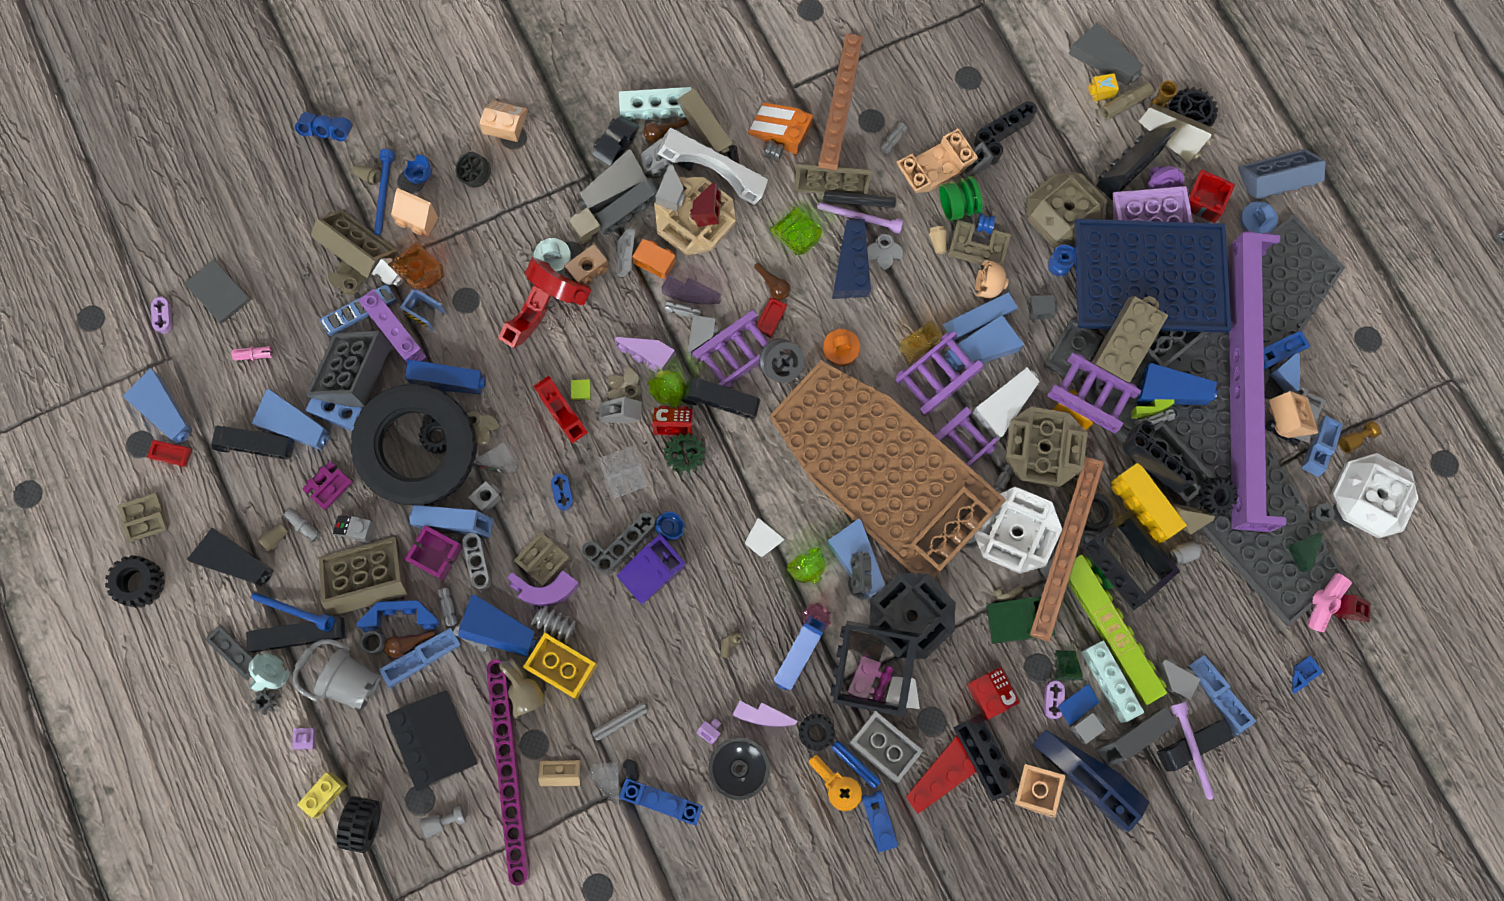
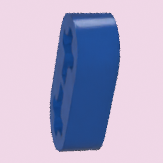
M556 474L551 480L555 503L560 510L567 511L573 506L570 483L564 474ZM558 479L565 481L561 491L559 486L555 485V483H558ZM561 494H564L566 499L569 500L566 506L559 503L562 501Z

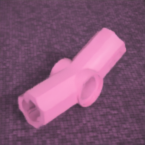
M1335 573L1325 589L1315 593L1313 597V604L1315 606L1308 620V627L1319 632H1325L1331 615L1339 610L1341 606L1340 599L1352 584L1349 579L1339 573Z

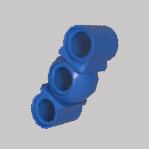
M309 112L302 113L295 124V131L301 136L310 135L313 137L316 135L320 138L330 137V139L345 141L352 129V123L347 118L334 117L331 119L326 115L317 116V114Z

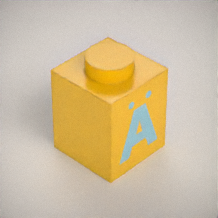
M1115 73L1095 76L1088 86V91L1092 95L1093 101L1112 99L1119 90Z

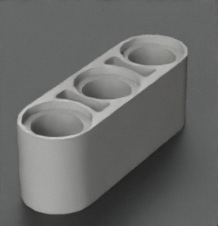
M469 533L463 538V547L470 580L475 588L485 591L491 587L492 579L484 543L477 534ZM472 539H477V545L470 548L469 542ZM480 557L482 559L481 564L476 567L473 566L474 559ZM485 576L486 582L479 586L477 584L478 578Z

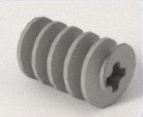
M546 605L536 613L531 625L537 624V629L544 627V633L551 631V637L558 635V641H562L565 638L564 644L566 645L575 632L576 621L574 620L568 624V616L562 620V613L555 616L556 609L548 612L549 605Z

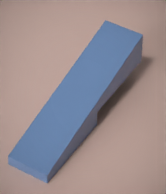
M1008 292L944 323L943 329L946 333L949 332L950 334L955 331L957 337L954 341L956 342L979 328L986 326L999 316L1003 315L1004 317L1012 313L1018 307Z
M449 628L415 647V650L380 668L379 673L388 689H391L460 646V643L453 634L452 629Z
M1205 655L1188 666L1190 670L1196 673L1195 676L1201 679L1200 685L1237 736L1254 725L1256 720L1230 690L1231 686Z

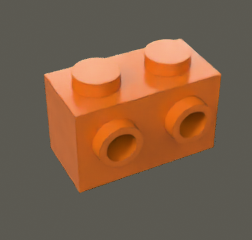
M642 239L632 256L633 264L666 280L676 263V255L668 248L663 249L652 240Z

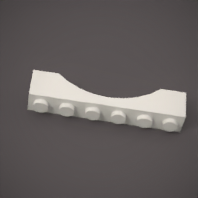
M672 128L663 137L657 153L673 163L694 162L713 169L730 183L740 198L754 205L762 198L768 181L761 174L751 171L744 165L734 162L727 156L717 153L712 148L706 147L695 139H691Z

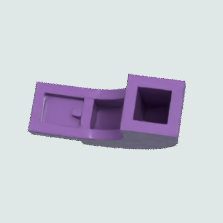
M564 571L559 574L553 583L542 588L530 586L513 572L507 578L511 582L509 586L517 592L522 590L518 595L521 600L539 607L553 606L565 601L580 586L578 581Z

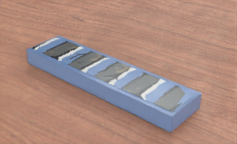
M388 284L375 290L387 306L397 301ZM359 299L320 319L329 336L370 316L358 301Z

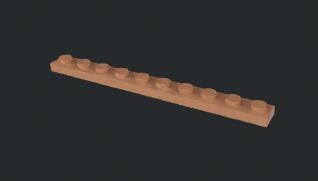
M847 33L845 35L818 168L837 170L863 42V36Z
M1085 457L1084 469L1079 475L1031 629L1030 636L1051 641L1103 471L1104 461Z

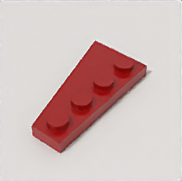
M957 735L905 796L916 814H919L977 772Z

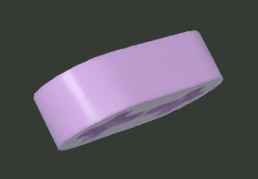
M157 297L151 302V319L153 328L162 334L168 333L172 329V307L165 298ZM163 303L165 306H162L161 310H159L158 307ZM163 320L164 322H166V324H163V327L161 328L159 325L162 324Z
M1051 681L1045 687L1044 713L1050 719H1058L1063 715L1058 706L1064 702L1065 688L1059 681ZM1054 684L1056 685V688L1060 690L1058 693L1055 694V698L1053 691H1050V688L1054 687ZM1053 701H1055V708L1059 710L1054 715L1049 711V708L1053 707Z

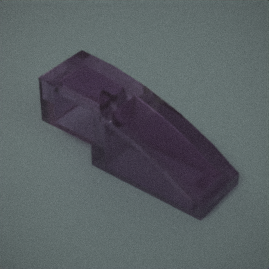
M668 275L661 287L662 294L679 301L706 305L720 304L721 302L720 293L689 277L683 283Z

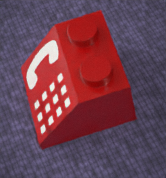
M669 406L654 408L652 420L654 435L679 436V433H682L683 436H686L687 433H690V436H692L693 409H689L686 406H679L678 409H673Z
M1002 667L966 684L984 720H988L1020 703Z

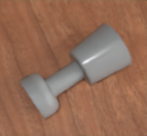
M461 805L453 809V814L441 818L440 815L420 819L421 828L426 839L443 831L444 825L455 821L459 825L466 823L465 813Z

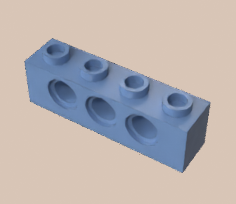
M311 398L306 412L311 416L350 431L354 429L353 425L356 418L359 417V413L363 409V407H347L335 404V408L332 411H328L329 406L335 403ZM353 411L350 418H345L347 412Z

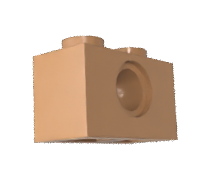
M593 244L565 264L564 267L566 273L573 281L588 286L593 281V278L604 274L609 265L604 255ZM587 265L592 266L590 270L583 269Z

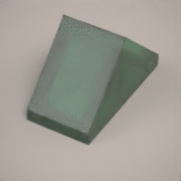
M1318 532L1287 546L1301 572L1304 573L1313 569L1323 533Z
M1056 650V681L1077 682L1083 680L1076 651Z

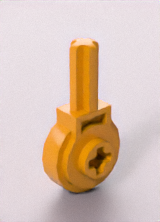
M814 755L809 760V764L826 782L824 785L829 790L828 796L831 804L841 811H850L856 808L862 797L861 787L858 782L850 777H842L838 772L835 774L818 755ZM841 789L845 791L847 789L850 790V797L848 799L846 797H840Z

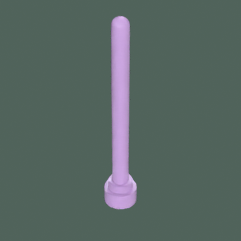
M822 202L817 204L819 210L858 220L865 219L866 222L889 227L890 230H893V233L900 234L904 221L896 218V220L892 219L891 221Z
M1187 702L1172 705L1173 714L1179 717L1206 798L1212 800L1214 793L1187 718V710H1189Z

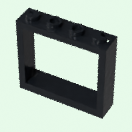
M1130 510L1082 547L1133 610L1146 603L1180 572L1178 567ZM1117 527L1160 578L1146 593L1140 589L1101 541Z
M847 620L846 625L841 627L840 632L843 643L838 645L836 657H840L839 665L835 664L833 676L837 677L836 685L832 684L830 696H834L833 703L905 717L919 634ZM852 630L909 640L899 704L841 693Z

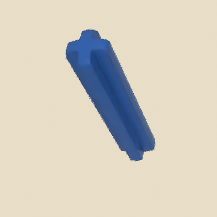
M836 741L832 745L831 749L872 788H876L880 784L881 780L840 741Z

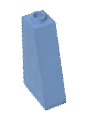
M1001 315L957 345L971 361L977 362L980 360L981 363L1017 353L1022 349L1024 343L1003 315ZM951 349L946 352L945 360L955 371L966 367Z
M151 368L123 395L130 404L177 444L185 441L193 431L162 377Z
M266 389L252 425L257 429L290 438L296 442L322 450L329 440V432L277 394Z
M413 505L412 512L410 513V525L423 529L426 525L435 531L464 535L475 533L479 537H491L494 519L477 510Z
M860 519L827 541L828 547L851 578L852 568L850 561L852 554L860 551L869 553L871 557V571H865V575H872V589H870V593H863L867 600L873 598L885 586Z

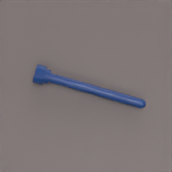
M381 149L379 156L382 162V171L374 228L376 235L382 233L389 168L395 158V152L389 149Z
M259 593L251 595L254 601L316 623L320 630L328 632L334 625L335 619L333 616L327 614L318 616Z

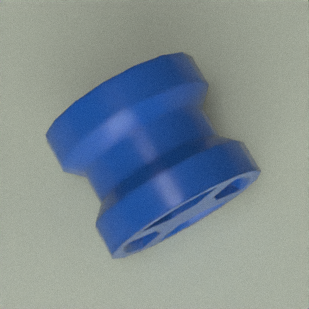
M980 213L976 231H986L987 234H991L995 216L991 215L988 217Z

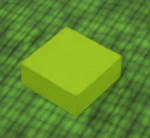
M590 379L571 380L572 400H591Z

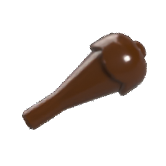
M685 118L666 123H656V121L645 125L643 135L649 142L656 143L665 136L670 128L675 130L687 126L688 121Z
M760 263L754 265V268L765 280L773 298L783 300L789 296L791 287L785 279H780L771 274Z
M429 630L417 635L391 636L385 641L384 652L393 659L404 656L405 652L420 642L435 637L434 630Z

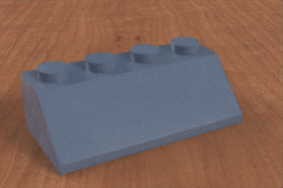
M1307 149L1238 167L1247 193L1256 199H1263L1272 194H1282L1288 190H1298L1300 187L1313 186L1325 181V160Z

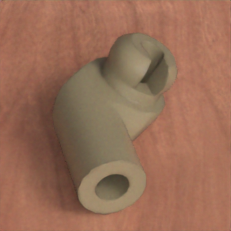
M1017 585L1004 593L1002 588H999L993 592V595L999 602L1010 601L1022 595L1024 590L1020 585Z
M733 632L723 638L721 658H730L731 648L742 642V635L740 633Z

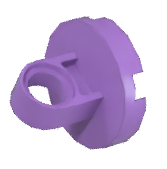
M1158 166L1149 171L1150 180L1147 189L1180 187V185L1183 187V173L1175 166Z

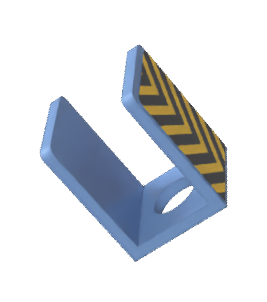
M413 288L400 306V309L405 316L433 331L430 322L415 314L412 310L421 300L443 314L446 311L442 304Z

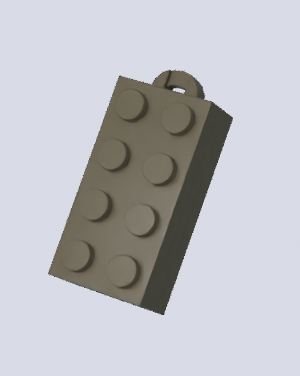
M1136 296L1128 297L1091 363L1130 383L1168 317L1167 314L1158 310V301L1150 296L1142 299Z

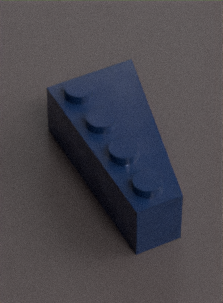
M865 219L846 220L832 299L869 297L871 284Z

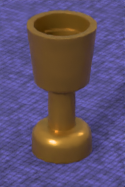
M1170 80L1162 82L1157 97L1151 101L1150 107L1157 104L1166 108L1167 102L1178 91L1177 85Z
M1369 421L1365 424L1362 432H1352L1340 437L1338 445L1344 453L1350 454L1363 444V439L1366 437L1376 438L1381 435V429L1376 422Z

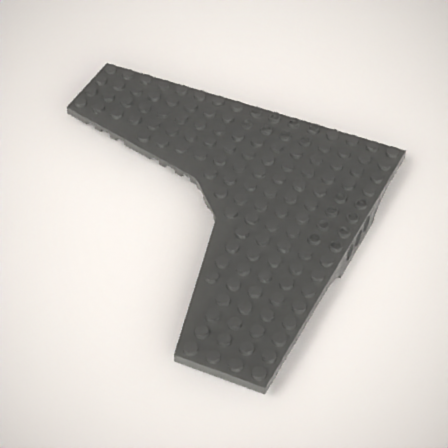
M1294 214L1271 232L1273 235H1280V242L1278 244L1273 243L1266 250V255L1262 256L1264 348L1296 332L1302 331L1321 301L1327 295V292L1345 269L1344 265ZM1159 331L1130 382L1139 389L1144 368L1149 363L1215 381L1217 382L1216 389H1218L1215 400H1212L1207 405H1172L1168 409L1174 410L1176 414L1175 419L1165 420V423L1161 421L1158 425L1154 426L1156 431L1152 441L1189 468L1195 474L1196 482L1183 492L1178 493L1149 471L1147 472L1176 504L1204 509V506L1200 505L1202 500H1198V496L1202 494L1198 492L1203 490L1201 485L1206 484L1205 480L1217 477L1231 481L1229 333ZM1267 353L1266 356L1268 360H1271L1272 357L1270 353ZM1279 363L1264 370V392L1266 391V383L1269 380L1270 374L1278 367ZM1095 380L1084 398L1085 402L1091 405L1095 404L1098 399L1094 392ZM1103 382V386L1099 389L1103 390L1105 382ZM1114 388L1112 394L1105 400L1102 411L1112 414L1123 392ZM1129 397L1119 416L1123 425L1114 435L1122 444L1125 442L1129 432L1138 425V420L1142 419H1131V411L1136 406H1149V404H1137V397L1134 399ZM1265 436L1266 516L1286 517V526L1272 532L1232 529V510L1228 509V513L1223 514L1208 511L1215 518L1200 528V531L1288 627L1314 605L1313 597L1315 593L1321 589L1324 590L1335 573L1346 576L1334 555L1330 554L1326 547V541L1318 533L1314 520L1310 519L1306 506L1294 485L1286 477V471L1283 467L1281 468L1276 459L1277 456L1274 450L1270 449ZM1218 488L1214 494V501L1216 503H1218L1222 497V491L1220 488Z

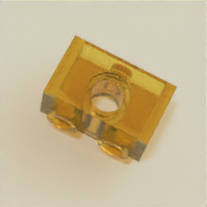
M931 320L902 340L899 349L907 360L912 362L939 343L943 334Z

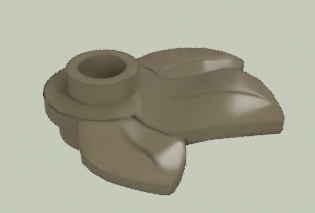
M344 261L339 264L337 273H328V280L331 285L340 288L346 295L356 294L359 291V285L366 279L365 276L361 275L356 269L353 270ZM351 285L353 288L348 289L346 286Z
M627 367L623 376H608L609 385L612 388L607 394L609 399L614 400L622 397L634 400L639 399L641 395V390L638 386L639 377L632 368ZM630 390L635 391V394L630 396L628 395V392Z
M477 411L468 412L467 414L470 419L472 417L477 419L473 424L477 438L476 442L482 445H489L490 431L499 428L497 420L490 415H481Z

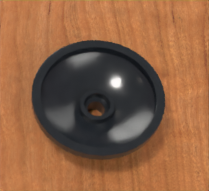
M743 737L728 739L714 750L710 758L709 775L711 782L717 791L727 798L734 800L751 798L764 788L769 778L770 764L768 756L764 749L751 739ZM737 765L743 766L741 773L736 772L735 767Z

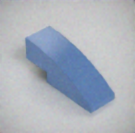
M1328 416L1323 418L1318 427L1319 433L1314 435L1301 469L1317 477L1327 470L1330 457L1336 450L1343 426L1342 423Z

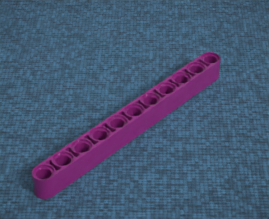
M492 660L488 663L486 671L507 870L511 884L519 886L528 881L530 870L512 705L508 694L510 686L509 678L502 670L497 675H494L492 671L493 667L502 661ZM498 684L504 686V691L500 695L495 693V687ZM500 704L506 706V711L503 715L497 713V707ZM506 724L508 732L502 736L499 733V728L501 725ZM507 744L511 750L507 756H504L501 753V748ZM506 765H510L513 769L512 774L508 777L503 773ZM510 785L515 789V794L512 797H508L505 793L506 788ZM511 806L517 809V815L514 818L508 816V809ZM513 827L518 828L520 832L517 839H513L510 836V830ZM515 848L520 849L522 852L519 860H515L512 856ZM516 870L523 871L524 878L522 881L515 879L514 873Z

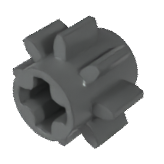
M267 689L263 690V694L256 692L255 695L257 697L251 701L256 706L254 711L258 712L261 710L262 715H267L268 710L275 712L274 707L276 704H279V701H276L274 698L277 694L271 693L269 695V690ZM268 700V704L263 705V701Z

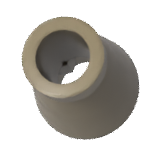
M356 164L352 169L353 175L358 176L369 185H377L380 182L381 172L376 167Z
M279 524L277 527L260 535L261 538L257 541L269 552L271 549H275L288 531Z

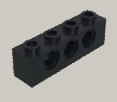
M981 713L953 727L992 801L1007 796L1019 788L1018 781Z

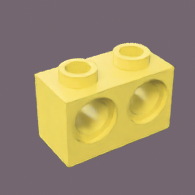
M326 772L297 805L311 818H319L347 785L333 772Z

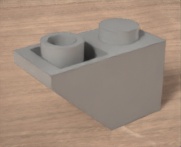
M1172 659L1160 660L1157 665L1162 680L1167 686L1165 688L1166 691L1183 701L1191 700L1201 679L1196 677V673L1192 670L1178 667V663Z

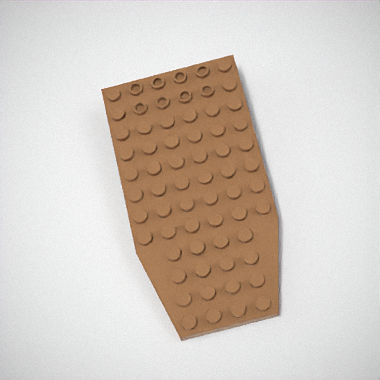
M820 361L769 416L810 480L854 521L860 519L865 531L911 573H928L934 579L1006 502L1003 496L890 396L846 375L823 361Z

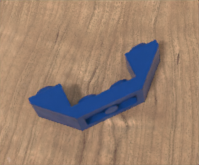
M417 600L377 602L357 622V627L363 629V632L382 628V613L386 616L396 615V612L413 615L417 611V625L423 626L425 630L441 626V621Z
M627 778L619 796L620 799L647 807L697 826L703 808L702 805Z

